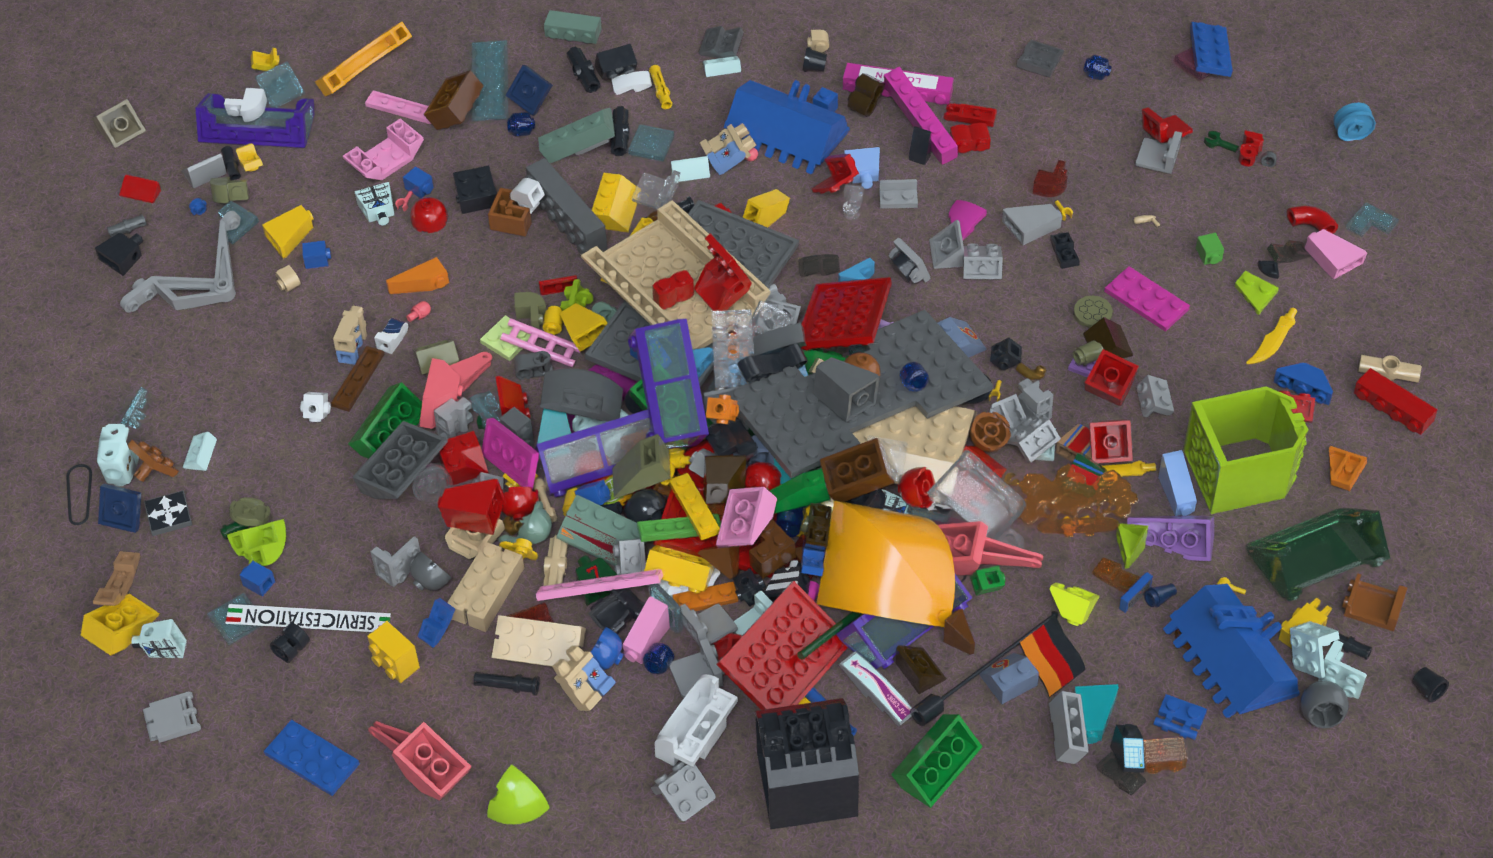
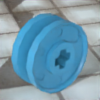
M1364 103L1348 104L1339 109L1333 118L1338 136L1343 141L1361 140L1375 129L1376 122L1371 109Z

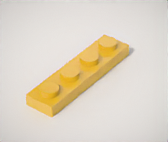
M686 473L669 479L671 489L699 538L704 540L718 535L720 527L689 474Z

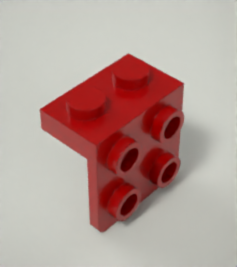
M850 154L830 155L825 158L832 176L813 187L812 191L813 193L819 192L820 194L828 191L834 193L840 189L839 186L852 182L854 180L853 177L859 174L853 157Z

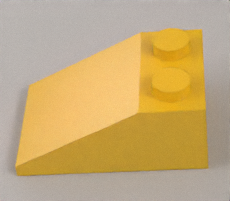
M127 594L118 605H104L85 614L81 636L111 656L126 649L132 643V637L140 635L142 626L152 623L160 613L131 594Z

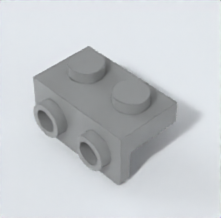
M1147 375L1139 382L1136 388L1144 417H1148L1152 412L1164 415H1171L1174 412L1167 380Z

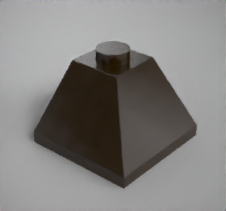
M746 455L704 456L703 495L706 503H727L730 489L745 488Z

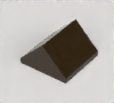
M1105 317L1083 333L1087 343L1094 340L1100 343L1104 350L1121 358L1133 356L1121 325Z
M897 646L896 665L918 694L947 679L924 648Z

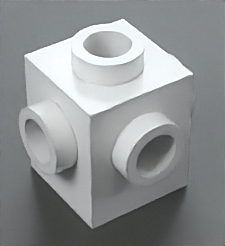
M305 393L304 401H301L300 406L303 418H309L311 422H321V419L327 417L331 409V404L328 402V393Z

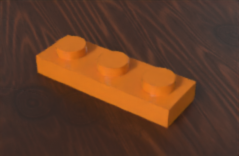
M734 582L710 586L700 593L687 591L672 595L677 615H680L678 607L686 604L690 610L699 611L708 609L716 604L722 606L738 602Z

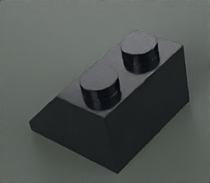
M631 44L597 53L594 67L602 79H612L617 77L618 74L634 72L637 67V60Z

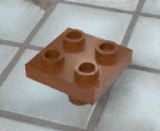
M131 440L129 442L128 448L143 460V463L133 474L137 479L144 482L152 469L171 477L176 476L179 472L173 466L175 463L171 459L161 455L162 451L153 445L150 447L143 441L139 443Z

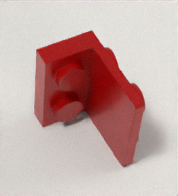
M1149 107L1142 109L1143 129L1160 143H1167L1169 138H1173L1175 131L1182 132V137L1193 133V129L1176 115L1163 119Z

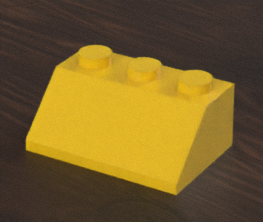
M603 173L592 211L605 225L606 230L629 233L641 190L623 175Z
M655 545L649 551L644 571L662 569V580L669 581V585L674 587L683 585L689 587L688 590L691 592L700 593L707 589L715 567L702 557Z

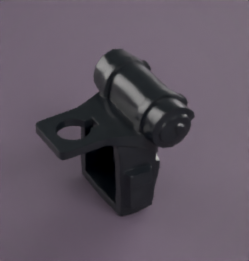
M629 588L609 590V596L605 599L600 598L590 608L591 611L588 614L599 628L604 630L607 627L619 634L625 629L628 621L632 619L637 620L645 603L641 602Z

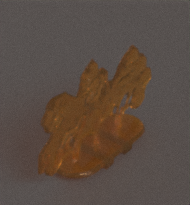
M1068 463L1057 470L1056 478L1053 481L1046 478L1043 474L1029 473L1024 476V479L1019 483V487L1027 495V498L1015 505V517L1021 518L1027 525L1034 524L1039 518H1047L1048 520L1042 521L1037 525V530L1045 534H1065V537H1074L1073 533H1085L1086 537L1094 536V532L1112 531L1120 526L1118 520L1104 517L1105 515L1112 512L1117 517L1127 518L1131 514L1132 505L1138 502L1139 499L1137 494L1131 491V484L1121 478V475L1115 470H1109L1101 474L1093 485H1087L1086 477L1081 473H1076L1074 467ZM1104 502H1108V508L1106 510L1102 509L1101 513L1100 507ZM1093 505L1097 506V511L1093 509ZM1113 505L1116 507L1115 510H1111ZM1047 509H1050L1051 515L1046 513ZM1088 509L1093 511L1096 516L1078 518V513L1081 510ZM1059 513L1072 516V518L1057 519Z

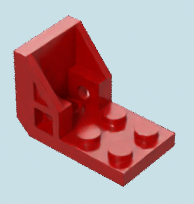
M710 233L704 239L708 242L707 248L714 258L704 266L694 290L720 317L749 291L752 282L735 259Z

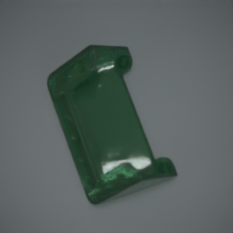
M1338 508L1245 545L1249 557L1282 598H1286L1287 601L1298 599L1299 595L1302 594V588L1362 564H1370L1371 567L1383 565V561L1391 559L1380 512L1357 508Z

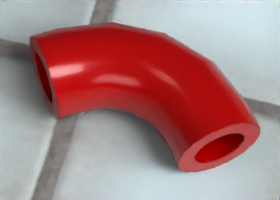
M1304 205L1287 209V218L1292 226L1306 224L1317 228L1319 231L1324 229L1332 234L1338 229L1337 222L1326 211L1317 207Z

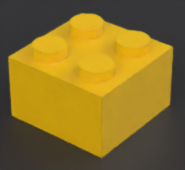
M388 621L384 622L367 636L369 641L368 648L372 652L371 659L377 667L382 666L390 679H396L399 683H402L420 668L415 646Z

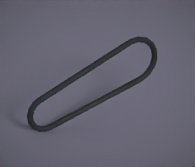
M85 464L74 465L68 470L66 475L69 522L73 525H81L89 518L92 469ZM77 467H85L89 470L86 517L82 522H74L71 516L69 475Z

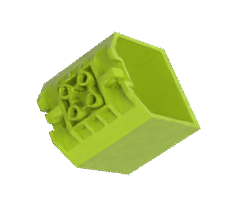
M1265 386L1192 402L1183 451L1211 514L1286 497L1297 478L1296 472L1299 469L1301 458H1303L1304 446H1306L1305 436L1308 433L1302 413L1293 414L1291 409L1297 408L1293 397ZM1257 439L1269 444L1272 452L1227 461L1220 446Z

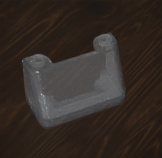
M965 450L927 492L929 498L935 504H944L946 502L967 522L982 521L988 526L986 537L997 540L1026 507L1024 499L969 450Z

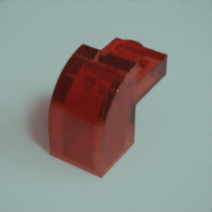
M1058 160L1053 173L1039 169L1034 180L1033 194L1043 197L1061 195L1067 188L1068 170L1065 169L1066 161Z

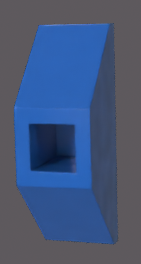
M1307 363L1277 368L1274 383L1278 384V386L1293 390L1297 394H1310L1317 403H1324L1329 406L1333 390L1323 370Z

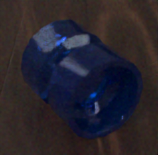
M803 506L779 512L775 523L789 537L797 536L800 533L806 507Z

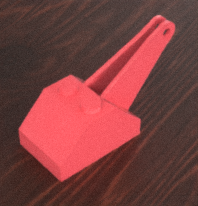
M481 352L450 366L444 360L432 358L422 400L419 427L430 429L436 427L434 410L451 398L456 402L460 400L458 397H461L462 393L491 366L492 355L490 353Z
M982 521L938 525L950 546L956 575H972L980 564L1041 568L1042 566L1040 561L1043 560V555L986 537L988 526Z
M378 721L373 723L374 727L370 726L368 728L371 735L393 751L392 757L404 776L420 792L439 801L472 767L425 722L413 733L385 725Z

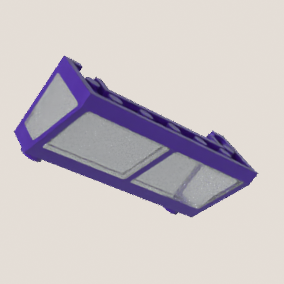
M648 410L536 444L535 450L539 452L538 464L548 495H554L555 498L566 495V491L569 488L613 475L612 468L640 440L646 439V433L651 428Z

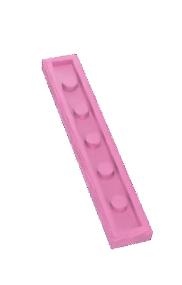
M662 569L541 586L536 593L537 601L656 584L660 583L663 573Z

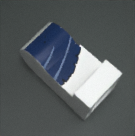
M391 318L381 333L378 332L374 337L377 349L392 354L407 333L408 323Z

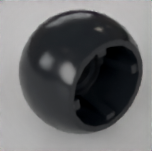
M641 489L627 501L624 507V516L636 523L660 520L667 501L662 494L654 489Z

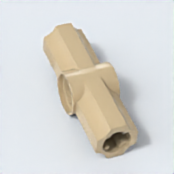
M1361 355L1358 372L1366 373L1372 368L1391 381L1401 379L1419 382L1422 366L1400 362L1395 356H1386L1382 359Z
M557 535L550 538L548 556L545 557L544 561L545 578L543 586L563 583V577L566 576L568 544L557 539Z

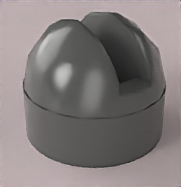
M1272 151L1265 152L1261 159L1262 165L1268 167L1275 166L1277 161L1276 154Z

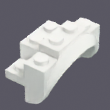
M707 674L701 675L657 736L655 741V757L672 766H675L677 761L680 760L692 767L699 757L705 759L725 730L726 718L738 702V697L719 688V678Z

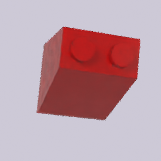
M490 479L446 488L443 495L438 499V508L447 527L494 535L505 497L498 479Z

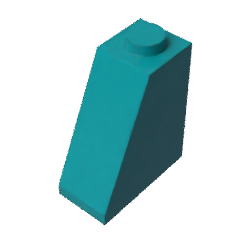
M543 408L537 444L571 434L566 413ZM565 446L557 449V451L545 455L544 457H553L569 453L571 451L569 450L568 446Z
M1118 684L1075 686L1074 693L1081 694L1088 744L1102 741L1117 699Z

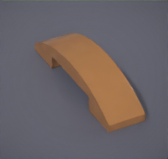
M119 552L113 563L114 571L105 588L98 590L93 604L115 606L125 598L132 585L140 560V553Z

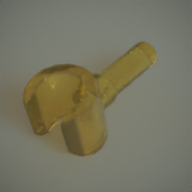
M1009 472L1005 475V480L991 490L995 493L1007 485L1017 486L1020 481L1014 479L1010 482L1011 478L1016 475Z

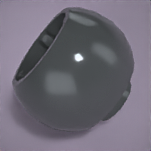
M1318 681L1312 683L1304 690L1300 700V708L1305 719L1313 726L1331 728L1337 726L1345 719L1349 710V701L1345 691L1338 684L1331 681Z

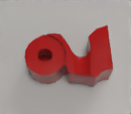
M1244 131L1243 144L1241 145L1238 158L1241 165L1247 167L1254 165L1256 156L1262 151L1263 134Z

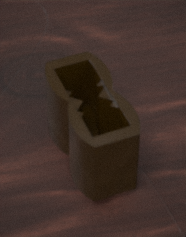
M862 73L855 81V90L848 96L847 106L864 116H870L884 90L885 83L869 74Z

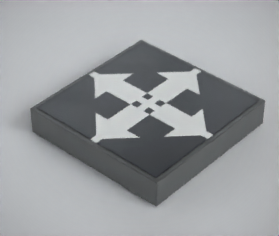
M184 490L144 501L152 536L193 525Z

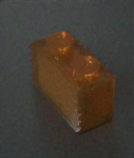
M1183 736L1144 740V772L1151 774L1158 773L1161 770L1177 772L1186 768L1187 753Z

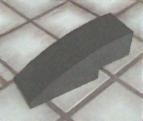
M801 323L777 328L746 340L748 356L779 354L795 343H799L800 347L806 346Z

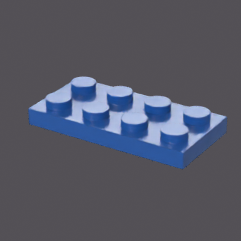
M1191 22L1190 33L1195 71L1231 77L1233 70L1226 27L1209 25L1202 22Z
M293 720L284 727L264 750L266 756L331 796L335 794L360 764L356 758Z

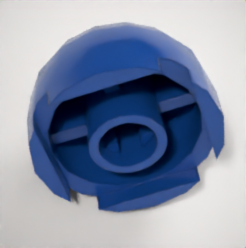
M604 628L590 652L602 670L609 669L614 663L616 665L619 664L624 655L621 653L622 640L616 632L610 628Z

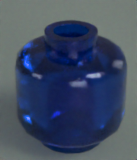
M1092 55L1086 59L1083 71L1086 72L1089 78L1103 80L1106 76L1110 75L1112 66L1109 65L1108 58Z
M527 112L513 113L507 119V129L515 137L528 136L531 134L532 129L535 128V120Z
M917 362L907 363L902 367L899 374L901 382L912 392L922 390L929 381L927 371Z
M664 643L652 644L643 657L645 668L650 673L663 674L673 662L674 653Z

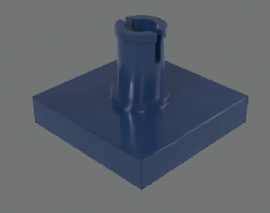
M522 65L506 96L531 115H536L553 85L527 65Z
M108 484L101 485L98 524L136 533L139 530L142 492Z

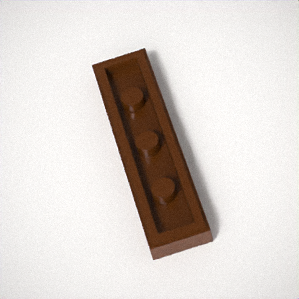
M369 346L365 347L332 400V407L350 412L385 355L383 350Z

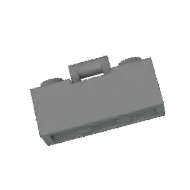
M1061 691L1049 703L1051 722H1053L1056 761L1075 764L1089 752L1081 694Z

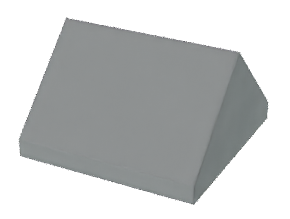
M221 153L181 170L193 189L209 182L211 178H218L227 174Z
M956 220L929 239L933 267L935 269L963 267L964 246L960 222Z

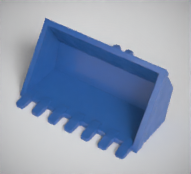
M752 80L740 86L736 90L723 128L728 129L727 126L730 124L735 128L743 123L749 134L743 137L742 140L750 135L754 139L756 144L754 148L757 151L760 150L762 143L768 145L765 156L768 158L773 156L777 148L782 150L779 162L785 163L789 154L795 156L792 167L800 168L803 159L809 161L806 172L813 174L816 166L824 162L825 158L830 155L850 131L845 116L806 102L810 91L808 84L803 86L799 98L796 97L800 87V82L797 80L793 82L789 95Z
M1228 584L1205 585L1184 605L1170 615L1172 620L1163 630L1166 634H1171L1176 629L1181 631L1182 634L1173 641V644L1176 648L1182 647L1187 642L1191 645V648L1183 654V658L1187 662H1190L1197 656L1200 658L1201 662L1193 668V672L1197 676L1208 669L1211 676L1202 684L1205 689L1209 690L1218 683L1221 690L1212 697L1215 703L1219 704L1228 697L1231 704L1222 712L1226 718H1230L1237 712L1243 714L1300 695L1297 677L1269 641L1280 631L1282 625L1280 622H1275L1265 631L1262 630L1274 619L1272 612H1268L1260 618L1263 622V627L1257 631L1245 627L1219 629L1217 626L1216 618H1213L1209 612L1211 607L1218 604L1244 606Z

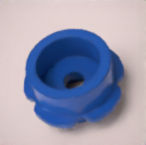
M200 198L194 199L189 205L191 213L193 215L203 214L206 211L207 203Z

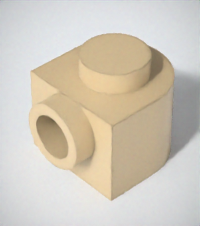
M811 30V37L807 38V47H811L812 50L818 52L828 50V33L824 30Z
M290 265L276 272V277L278 278L276 283L281 291L285 289L288 292L301 285L297 274Z

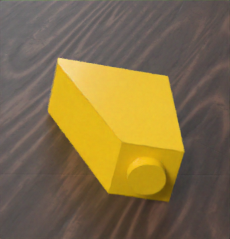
M777 189L750 198L747 201L743 218L768 228L786 213L790 198Z
M300 205L262 224L265 237L284 259L311 231L314 218L309 210L306 211Z
M577 303L560 312L566 329L580 352L593 344L608 323L603 316Z

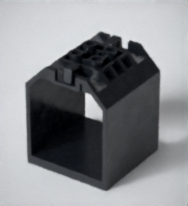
M839 698L755 711L757 758L770 830L858 817L859 771L854 736L849 723L848 707L844 699Z

